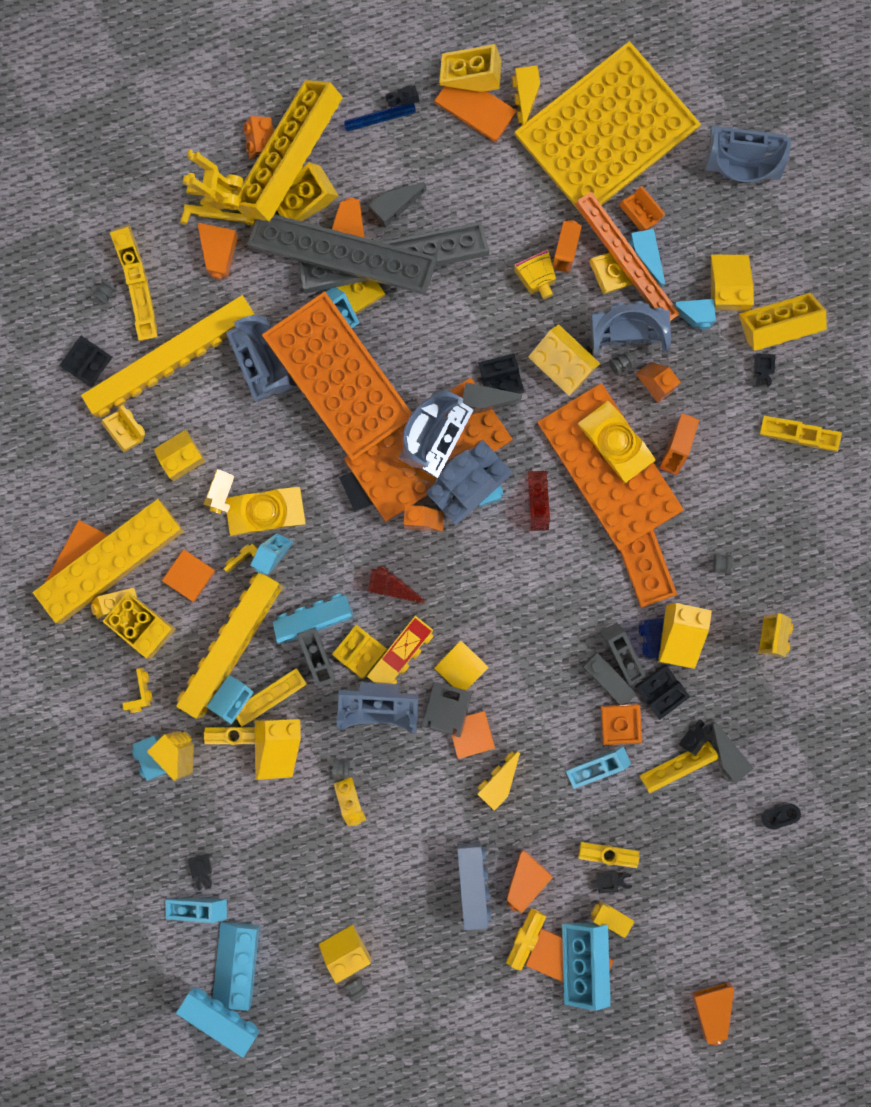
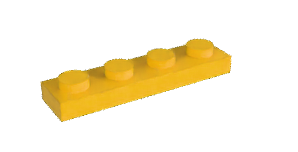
M298 668L247 701L236 717L242 727L307 685Z
M707 741L696 756L687 751L639 776L650 794L719 759L710 742Z

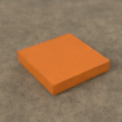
M183 549L162 581L192 602H195L216 570Z
M639 703L601 706L603 745L642 743Z
M485 711L466 716L461 737H456L457 729L451 735L458 759L495 749Z

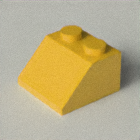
M186 429L154 449L160 464L168 477L173 481L206 462Z
M353 924L319 943L326 967L335 983L371 964L372 958Z

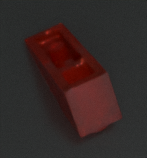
M528 471L530 531H549L550 510L547 471Z
M380 566L377 569L372 568L368 592L425 604L424 598L393 573L388 572V568Z

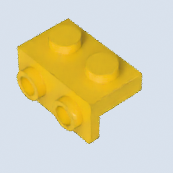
M124 405L120 406L117 412L102 420V425L123 453L143 442L145 436L143 427L136 423L132 412L126 409Z

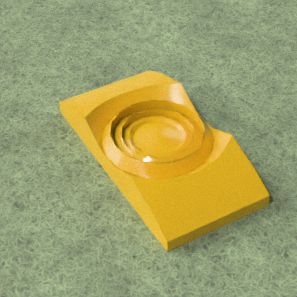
M609 401L578 423V426L624 484L655 461L645 443L634 433L622 414Z
M300 487L243 494L225 499V503L230 505L227 513L230 536L306 525Z

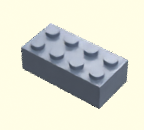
M481 842L457 844L464 930L488 928V922H492L490 906H486V902H490L489 888L488 886L485 887L484 883L488 882L487 866L483 867V862H486L485 847H481Z

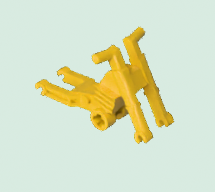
M189 149L187 151V158L205 170L203 183L195 178L194 173H188V175L183 177V184L187 186L186 193L205 197L200 200L203 206L184 204L180 223L186 225L190 214L199 215V217L242 222L254 226L256 219L244 217L238 213L222 211L223 209H239L240 197L236 194L242 190L243 178L231 174L224 177L219 173L214 163L202 156L200 152L193 153V150Z

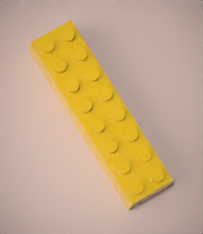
M311 80L303 82L243 182L242 190L236 194L240 197L238 211L244 217L270 222L274 216L275 211L283 201L284 196L292 186L294 179L302 169L303 164L311 154L313 147L320 139L322 132L330 122L332 115L343 98L331 82Z
M157 499L32 593L53 621L57 624H62L185 531L163 502Z
M258 573L252 576L249 582L251 586L248 591L244 590L239 598L240 604L237 608L234 607L228 616L230 620L227 625L223 624L218 632L220 636L217 641L214 640L210 644L208 656L201 659L197 666L199 668L196 675L193 674L187 682L189 685L185 692L182 691L177 698L179 703L176 707L196 719L204 717L208 711L207 705L211 698L214 697L222 683L232 672L284 587L265 574Z

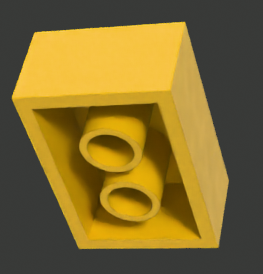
M560 325L551 329L528 356L569 396L577 391L600 365Z

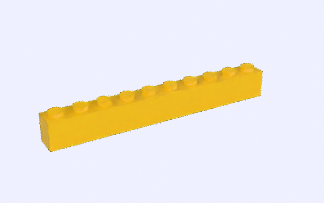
M241 295L85 392L81 397L95 417H105L112 408L124 405L130 397L139 396L143 389L155 386L162 377L171 376L178 367L187 366L194 357L203 356L210 347L219 346L223 342L222 340L228 337L226 332L236 327L235 321L255 314L244 296Z

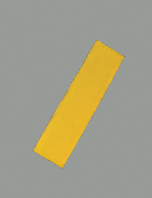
M764 416L760 435L812 448L838 452L842 432L806 425L799 421Z

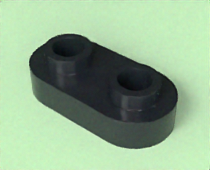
M787 803L765 810L761 815V822L768 829H778L798 822L801 817V811L798 806ZM788 810H792V815L790 817L786 815V812ZM770 815L774 817L773 822H768Z

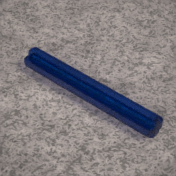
M414 103L395 106L345 120L344 127L347 132L414 114L416 108Z

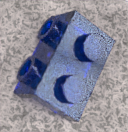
M664 618L642 620L641 625H639V634L643 636L644 644H641V651L646 659L659 658Z

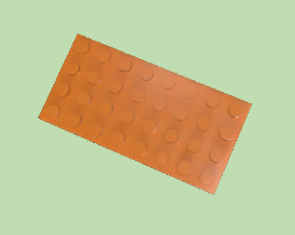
M325 291L262 334L266 343L351 461H354L405 425L410 418L412 412Z
M469 378L449 392L462 398L465 384L475 383L472 378ZM493 410L481 413L475 412V414H471L447 461L458 453L474 448L482 440L496 452L512 442L513 439ZM406 424L354 461H351L348 456L344 458V461L385 523L402 513L405 505L413 506L427 497L426 491L435 484L437 477L430 475L420 468H413L398 458L403 450V433Z
M600 383L541 419L537 424L619 551L683 512L684 509L654 463L624 484L578 426L580 421L607 401L620 412L604 385Z

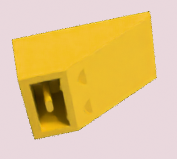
M129 592L123 596L102 621L146 659H152L176 630L165 619Z

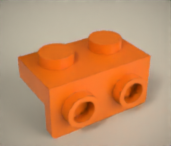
M250 116L244 123L243 132L246 135L247 141L246 151L249 153L250 159H254L257 155L261 154L274 131L271 117Z
M643 186L639 187L634 194L622 200L619 204L640 231L651 229L665 215L664 211Z

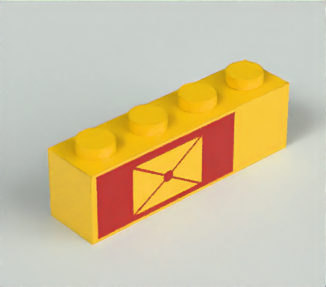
M414 616L367 677L374 683L396 684L397 680L395 678L399 673L402 675L409 668L407 663L411 658L414 660L422 651L419 648L423 643H429L434 636L431 634L434 630L417 616Z

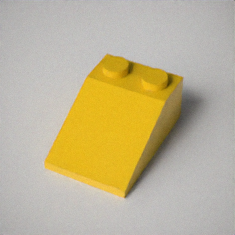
M496 44L443 53L440 85L478 92L499 89L502 60Z
M309 162L297 174L277 211L280 216L303 221L326 208L339 195L322 167Z
M711 255V299H714L715 311H749L754 305V286L749 255Z
M679 603L666 605L658 662L695 669L709 632L712 611Z
M780 613L764 615L759 654L786 657V654L790 651L789 635L793 631L791 618Z
M300 719L255 720L256 780L289 778L293 776L301 740Z

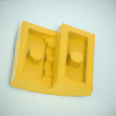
M355 625L332 655L364 680L388 649L358 625Z
M460 641L434 669L453 687L467 690L489 667Z

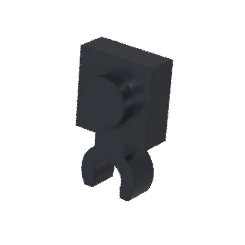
M415 85L397 89L398 93L385 94L388 107H394L399 103L404 106L420 102Z
M755 354L754 374H759L756 380L757 387L761 386V380L767 382V388L771 386L772 379L769 375L775 373L776 354Z
M702 720L697 721L696 729L694 731L689 729L679 743L683 749L694 756L698 754L707 741L703 737L712 731V727L708 724L703 728L705 723Z
M209 854L188 858L192 878L198 877L196 884L198 891L202 890V882L208 884V889L211 888L212 881L207 876L212 873Z
M616 871L596 872L598 893L619 892L618 886H622L625 889L632 888L631 884L624 883L626 877H631L630 873H622L617 877Z

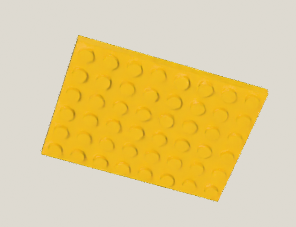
M629 41L531 118L526 125H522L517 129L514 135L575 207V203L590 192L593 193L602 206L700 128L701 123Z

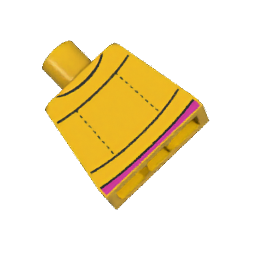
M548 250L515 264L514 271L530 294L539 291L543 299L553 295L550 286L555 283L556 276Z

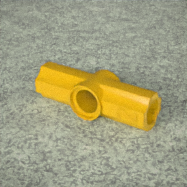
M205 727L204 742L205 744L230 745L255 744V727ZM232 730L239 733L237 741H233L230 738Z
M580 841L578 859L601 862L607 865L637 868L639 864V851ZM607 850H612L614 853L613 857L609 860L604 859V853Z
M530 909L523 926L519 928L515 936L514 945L506 960V964L516 970H522L530 951L532 952L536 946L539 931L546 919L545 914L536 909Z

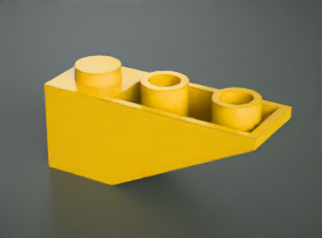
M538 65L515 68V76H512L513 88L516 87L517 94H514L515 105H519L520 110L517 112V120L522 125H526L539 92L540 78Z
M130 224L112 229L110 235L122 267L123 265L142 262Z
M511 751L504 758L506 761L502 767L498 765L491 772L492 777L488 781H482L477 787L479 789L477 794L494 811L509 795L520 755L518 751L515 753Z

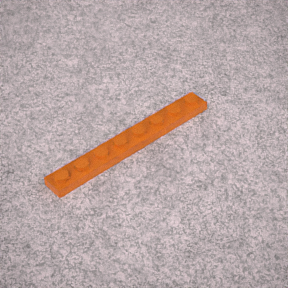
M590 192L575 203L576 207L645 302L649 303L650 308L669 310L670 321L679 316L678 310L593 193Z

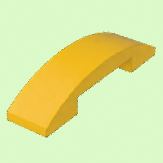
M138 262L123 265L136 319L135 326L138 340L157 338L154 308L143 264Z

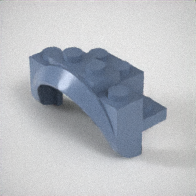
M712 126L710 130V145L706 155V170L719 172L722 174V178L740 182L760 183L761 180L767 178L780 180L789 158L791 138H787V135ZM766 153H772L771 155L764 157Z
M643 301L627 305L619 302L610 306L607 314L605 311H598L592 314L590 318L591 336L589 342H592L593 357L600 356L599 346L661 342L662 353L670 351L671 328L669 310H664L663 308L651 309L649 303L644 304Z
M251 315L235 321L236 327L226 333L255 402H260L273 394H283L296 387L292 377L262 337L263 333L273 327L268 317Z
M446 390L434 391L431 397L422 402L408 419L403 433V450L398 458L413 468H420L430 475L438 477L473 409L462 403L464 399Z
M482 440L474 448L458 453L448 460L437 477L435 484L426 493L450 520L457 525L509 478L513 472Z
M360 682L359 691L339 690L337 729L344 730L352 725L377 723L402 727L408 730L409 733L416 734L418 694L399 693V684Z

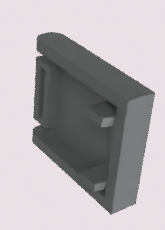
M434 682L423 727L428 728L431 721L430 729L453 735L454 730L457 729L456 737H461L473 692ZM447 689L461 693L459 701L444 697V690Z

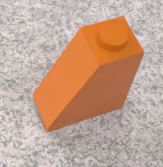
M347 198L345 201L340 202L332 230L365 238L359 199Z
M563 221L552 265L554 270L570 274L582 227L576 221Z
M198 223L206 270L214 279H228L238 239L236 231Z
M654 362L648 363L635 373L658 403L673 393L681 383L669 367Z
M683 413L680 415L659 469L678 475L689 456L699 419Z
M405 505V530L443 532L444 512L425 506Z
M523 848L519 852L506 895L507 905L514 912L518 910L521 913L553 878Z
M729 982L691 992L703 1036L708 1045H719L723 1043V1040L728 1039L734 988Z

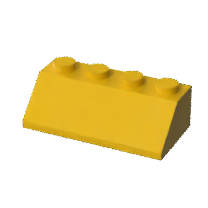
M811 292L739 313L747 342L754 351L827 330L826 309Z
M177 731L164 734L147 751L174 781L193 773L194 744L191 742V736L185 731L183 733Z

